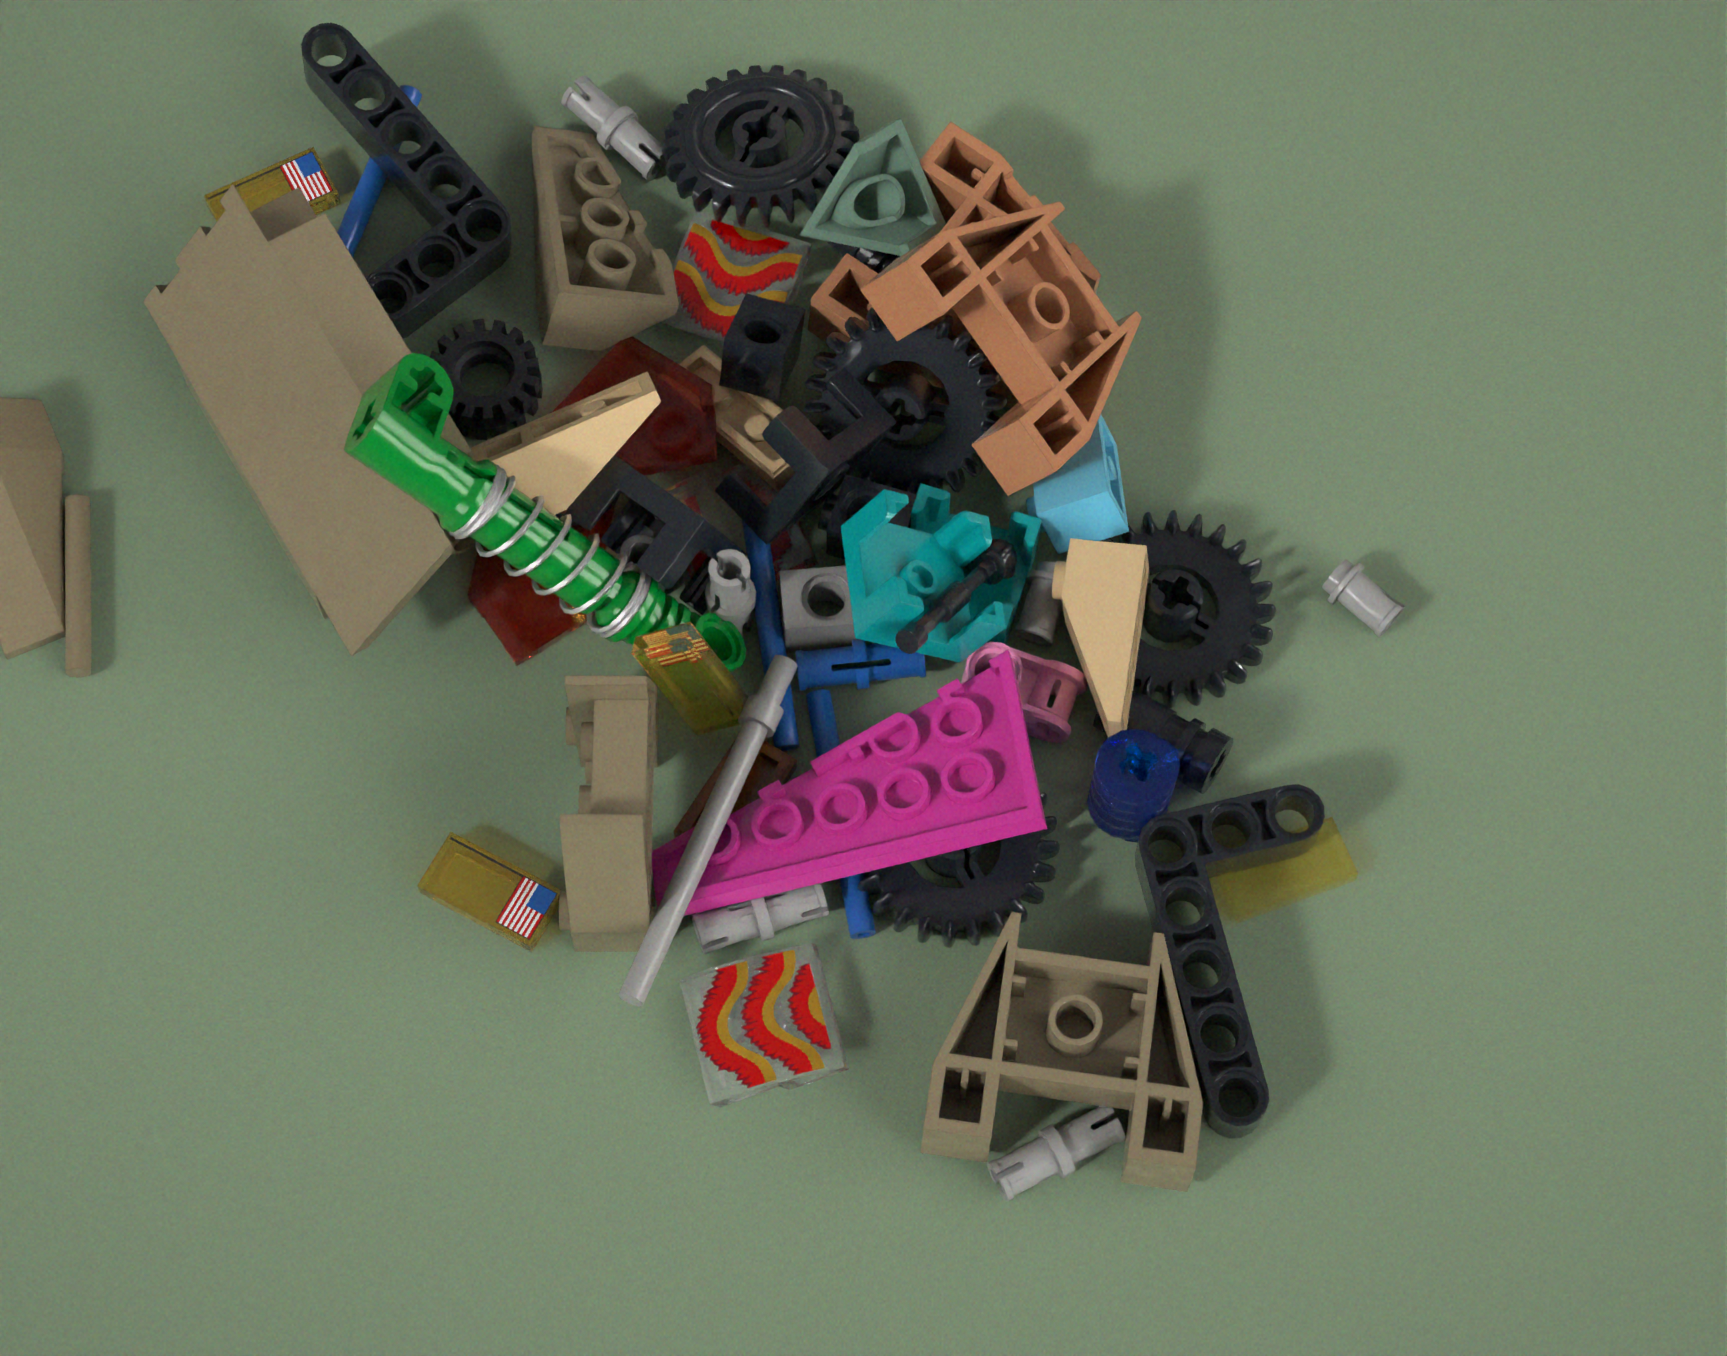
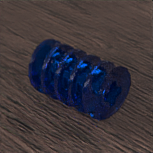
M1140 729L1122 730L1108 737L1098 750L1087 798L1089 815L1097 827L1112 837L1138 843L1143 826L1150 819L1166 814L1180 768L1177 749L1154 733Z

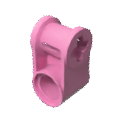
M998 642L985 643L969 655L961 684L990 668V659L1009 650L1014 664L1028 735L1054 743L1066 742L1069 739L1072 730L1068 720L1077 695L1083 694L1088 686L1084 673L1066 663L1046 660ZM1055 695L1056 699L1053 707H1047L1050 696Z

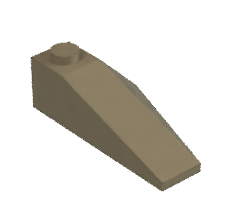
M534 126L532 132L535 288L542 345L603 351L675 315L679 302L672 263L663 248L654 249L644 233L647 222L639 209L630 210L619 192L621 180L594 135L586 132Z
M0 397V645L6 658L11 659L65 637V564L63 551L65 507L63 506L62 475H65L64 454L42 401L37 399Z

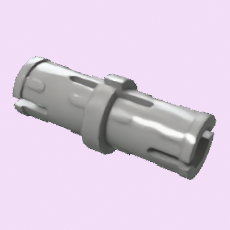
M587 75L576 79L574 83L581 89L579 94L569 86L562 97V105L570 109L597 133L596 140L606 150L615 149L641 172L646 180L651 181L657 178L660 172L654 168L656 163L664 170L666 169V162L662 153L663 145L637 122L638 116L627 105L619 107Z
M726 549L717 553L718 562L713 558L709 562L708 572L710 581L706 585L705 601L711 613H716L722 620L732 622L742 637H744L743 629L747 632L751 629V611L755 607L756 590L754 583L750 579L751 567L747 557L737 550Z
M821 883L691 914L701 950L703 954H708L725 946L759 937L761 942L774 938L775 931L804 921L829 916V911Z
M1099 1106L1057 1129L1050 1124L1038 1131V1139L997 1160L989 1161L987 1166L995 1185L1001 1184L1002 1187L999 1188V1192L1004 1200L1008 1202L1015 1195L1056 1174L1063 1179L1075 1172V1164L1116 1143L1120 1144L1125 1141V1133L1119 1119L1111 1120L1110 1116L1114 1115L1113 1109L1111 1107Z

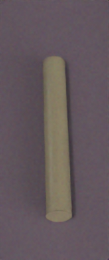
M80 494L70 495L65 498V673L70 677L76 678L87 677L92 673L91 504L88 496Z

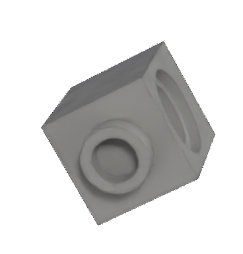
M846 566L779 571L780 601L786 653H796V650L811 651L852 646V639L856 638ZM830 601L839 605L842 610L834 616L823 617L815 614L811 608L819 602Z

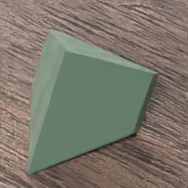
M901 118L890 121L853 145L801 231L800 236L902 256L942 230L946 225Z

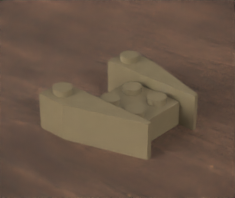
M565 675V690L569 705L566 708V745H577L581 767H585V781L587 785L579 786L578 814H560V834L566 891H560L559 927L560 930H570L575 952H638L654 918L655 888L652 875L654 768H658L659 740L657 686L648 676Z
M1011 912L933 1062L921 1153L987 1163L998 1091L1129 1110L1121 1182L1188 1192L1196 1170L1203 1101L1164 934L1154 932L1146 966L1018 948L1022 913Z

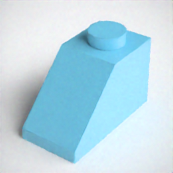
M1100 414L1090 440L1059 470L1033 483L1034 496L1026 499L1028 514L1042 519L1040 533H1047L1058 554L1068 551L1070 538L1101 541L1129 532L1117 444L1102 414Z

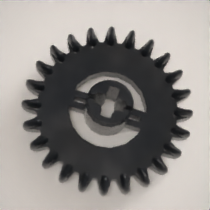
M760 65L750 66L748 74L742 75L737 69L727 71V80L721 81L717 77L706 80L707 91L693 89L687 94L688 104L682 103L674 108L672 111L674 120L670 121L664 128L666 141L662 146L668 179L676 183L680 198L686 199L692 195L693 206L698 213L702 212L710 204L711 199H713V214L718 223L723 220L728 208L735 206L737 221L742 228L745 226L748 214L752 208L758 209L763 225L766 228L770 225V217L775 206H779L783 210L790 223H793L795 219V200H801L807 209L813 213L817 207L815 189H818L824 195L853 145L860 138L859 129L854 124V111L849 106L844 105L843 95L839 91L828 90L827 81L819 77L807 82V72L800 69L785 75L784 67L781 65L772 66L768 73H763ZM789 119L795 121L804 133L800 147L790 158L785 127ZM736 120L732 128L735 155L730 161L722 155L716 145L721 132L732 121Z
M873 307L867 313L869 327L862 320L856 317H849L844 327L850 338L838 332L830 333L826 338L827 346L836 354L819 352L812 359L813 365L826 373L811 375L806 380L805 387L807 389L818 391L822 395L807 402L804 406L805 413L824 415V418L814 426L823 435H830L831 438L857 421L826 387V382L833 375L846 368L897 422L858 466L857 469L862 472L861 479L871 482L879 480L882 481V485L897 488L898 485L903 486L904 491L914 494L918 493L921 484L943 490V479H945L954 492H960L965 485L962 468L973 477H978L983 472L982 460L972 447V444L1000 419V417L990 411L1000 410L1007 403L1004 395L989 391V388L1000 382L1001 376L996 370L982 369L981 366L988 358L982 349L971 351L968 348L973 339L968 330L963 331L957 336L951 333L953 327V317L951 315H945L937 325L930 322L899 341H896ZM892 361H913L930 369L942 381L949 400L936 397L932 384L925 377L914 372H903L894 375L886 384L869 381L868 377L877 367ZM897 398L905 400V411L911 413L910 416L900 414L901 404L895 401ZM927 422L945 426L944 430L934 439L918 445L895 442L915 437Z
M1175 510L1169 513L1164 530H1158L1151 513L1146 512L1141 524V534L1137 535L1128 523L1129 532L1118 535L1119 543L1146 545L1149 576L1158 573L1152 579V583L1148 582L1142 623L1146 631L1156 640L1165 643H1177L1190 637L1200 644L1186 650L1165 651L1148 645L1140 638L1133 686L1140 687V692L1150 698L1156 692L1162 693L1163 701L1169 708L1175 706L1179 693H1184L1192 705L1198 706L1201 704L1203 688H1206L1215 697H1224L1226 684L1223 678L1235 684H1242L1246 681L1247 671L1241 664L1247 666L1261 664L1263 653L1255 646H1262L1271 642L1273 637L1272 629L1261 624H1265L1274 618L1276 607L1273 604L1258 603L1270 595L1273 584L1271 581L1251 583L1261 571L1262 560L1258 558L1241 565L1239 562L1244 555L1247 542L1245 539H1241L1227 549L1222 547L1226 533V526L1224 524H1221L1206 538L1202 536V516L1200 514L1195 516L1187 531L1180 530ZM1111 538L1101 540L1104 542H1114ZM1201 585L1208 590L1216 605L1217 621L1200 612L1204 600ZM1173 600L1179 602L1173 609L1166 608Z
M1042 792L1040 796L1044 809L1048 797L1046 793ZM1055 816L1045 817L1047 829L999 840V859L991 873L987 876L983 875L977 864L980 860L982 844L964 848V850L960 849L925 858L926 863L933 872L943 877L956 878L961 888L939 887L922 878L910 862L865 872L869 875L859 882L858 890L868 892L869 895L880 894V897L873 906V913L875 915L882 916L893 910L897 912L893 927L896 932H902L912 923L918 925V941L920 943L927 942L934 930L941 932L943 944L947 948H951L954 945L957 932H964L970 944L977 946L980 944L982 927L986 926L992 934L999 937L1005 926L1004 916L1009 918L1011 912L1022 913L1020 923L1027 921L1028 913L1021 901L1031 904H1040L1044 901V891L1035 885L1034 882H1049L1055 878V868L1041 861L1055 857L1059 853L1060 844L1055 840H1043L1041 838L1055 830L1057 819Z

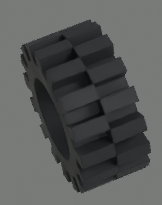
M484 319L473 320L475 331L467 333L461 323L453 327L455 340L451 341L446 335H443L437 341L440 353L431 351L430 358L434 359L444 368L451 380L454 392L449 415L461 435L467 437L470 428H473L477 440H488V429L496 428L497 435L499 436L508 432L507 425L513 423L516 428L527 424L525 413L534 417L539 408L537 398L542 399L543 387L535 347L530 340L524 342L523 332L514 326L510 333L507 334L505 322L495 319L492 330H486ZM479 364H498L509 373L506 387L493 395H471L462 386L464 374Z

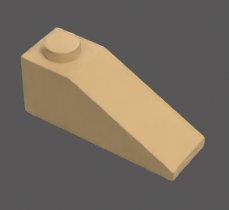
M647 371L482 442L470 449L474 460L489 459L495 465L499 464L500 468H504L507 477L515 475L516 484L514 487L529 498L533 499L536 496L543 495V507L556 516L557 513L567 510L659 405L661 400Z
M1070 538L1067 561H1056L1052 598L1062 600L1065 624L1112 747L1124 748L1150 574L1147 546Z

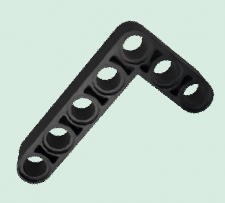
M321 23L312 27L304 35L301 43L305 80L309 88L432 226L429 231L366 278L379 301L393 298L404 304L399 311L388 314L402 339H404L507 261L511 252L510 214L500 200L351 32L338 24ZM329 55L338 56L343 59L341 63L335 66H323L317 63L320 58ZM364 98L377 99L382 103L373 110H363L355 106L358 101ZM402 141L415 142L421 146L417 151L403 154L393 149L396 144ZM443 184L455 186L460 190L456 195L447 198L436 196L431 192L434 187ZM478 228L493 229L499 234L495 239L488 242H480L469 236L472 231ZM431 263L446 264L452 269L447 275L437 278L427 276L422 272L424 267Z
M1300 784L1284 785L1159 815L1150 819L1143 826L1136 847L1135 867L1153 932L1163 933L1203 1101V1114L1209 1127L1218 1135L1227 1138H1242L1255 1130L1266 1112L1269 1103V1090L1209 878L1296 858L1311 849L1325 818L1324 805L1318 794ZM1283 810L1299 812L1306 819L1308 829L1300 833L1285 831L1279 826L1275 815ZM1221 825H1231L1237 827L1243 833L1246 842L1237 848H1227L1215 840L1212 831ZM1169 840L1180 847L1183 857L1174 863H1163L1151 855L1148 847L1155 841ZM1175 901L1189 902L1197 908L1200 920L1192 925L1177 924L1169 918L1166 907ZM1201 962L1207 964L1215 971L1218 982L1210 988L1200 989L1194 987L1186 980L1183 969L1191 963ZM1210 1025L1223 1026L1232 1033L1235 1039V1047L1227 1052L1218 1053L1212 1051L1204 1045L1201 1039V1031ZM1236 1088L1242 1090L1249 1095L1253 1103V1112L1245 1117L1228 1115L1221 1108L1218 1095L1226 1089Z

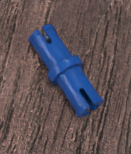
M852 639V646L795 651L800 691L806 690V688L857 684V690L869 689V682L918 676L920 678L926 677L924 654L916 652L907 654L899 648L878 643L865 644V640ZM890 659L889 663L831 668L835 664Z

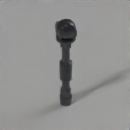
M992 539L990 547L971 561L972 571L961 582L955 581L951 583L929 604V611L917 622H909L896 634L895 641L899 649L907 654L915 653L927 642L928 634L939 623L948 622L970 602L971 593L982 583L995 585L1003 579L1012 578L1017 564V553L1014 545L1003 539Z

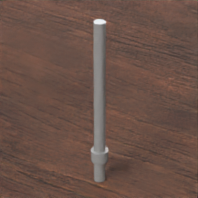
M774 656L757 694L748 697L738 718V722L742 727L619 991L618 996L631 1005L643 1006L765 737H772L781 720L784 711L780 704L798 667L792 659L786 656Z

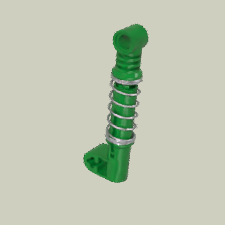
M419 353L405 355L363 394L345 442V453L437 514L441 527L449 532L450 536L454 535L455 539L471 537L476 541V550L480 556L491 557L497 555L504 560V569L508 575L520 576L525 574L532 579V588L536 594L548 595L553 593L558 596L560 607L564 613L576 614L581 612L587 614V625L592 632L599 634L600 637H604L609 642L624 641L627 644H632L634 649L643 652L647 658L657 661L660 675L665 683L677 694L695 698L726 676L707 652L661 663L642 637L689 625L727 676L742 666L746 658V647L742 635L732 622L722 620L716 613H706L700 616L696 612H691L687 606L678 603L674 597L666 595L664 590L659 588V582L642 571L638 564H634L624 570L627 563L626 552L617 554L614 557L599 546V534H593L587 538L571 527V514L558 518L543 507V495L531 499L514 487L516 484L515 475L507 477L505 469L500 468L499 464L495 465L489 459L476 461L442 438L441 433L453 401L454 390L444 368L434 359ZM481 545L490 550V552L484 551ZM510 565H512L513 567H515V568L518 569L519 571H517V570H512L511 567H510ZM537 583L546 588L547 590L540 589ZM565 602L574 607L575 609L568 608Z

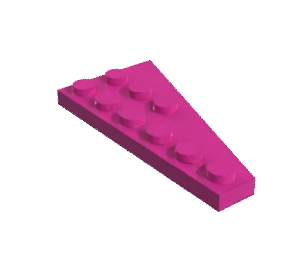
M1009 650L990 659V668L961 684L957 678L937 689L939 697L906 715L897 712L810 761L812 769L783 785L777 780L757 791L760 796L759 799L730 814L684 916L1047 829L1014 664ZM695 827L652 851V873L657 909Z

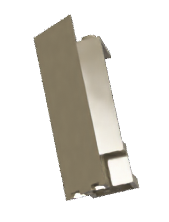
M232 184L220 200L225 212L212 229L205 226L199 227L175 259L180 269L170 283L155 285L143 302L177 358L188 388L324 619L329 617L352 656L372 644L451 554H460L476 545V541L469 536L464 539H455L454 535L450 536L449 532L441 527L437 514L345 453V442L363 394L403 356L411 352L327 215L324 213L317 217L299 187L250 212ZM448 413L441 437L473 458L470 447Z

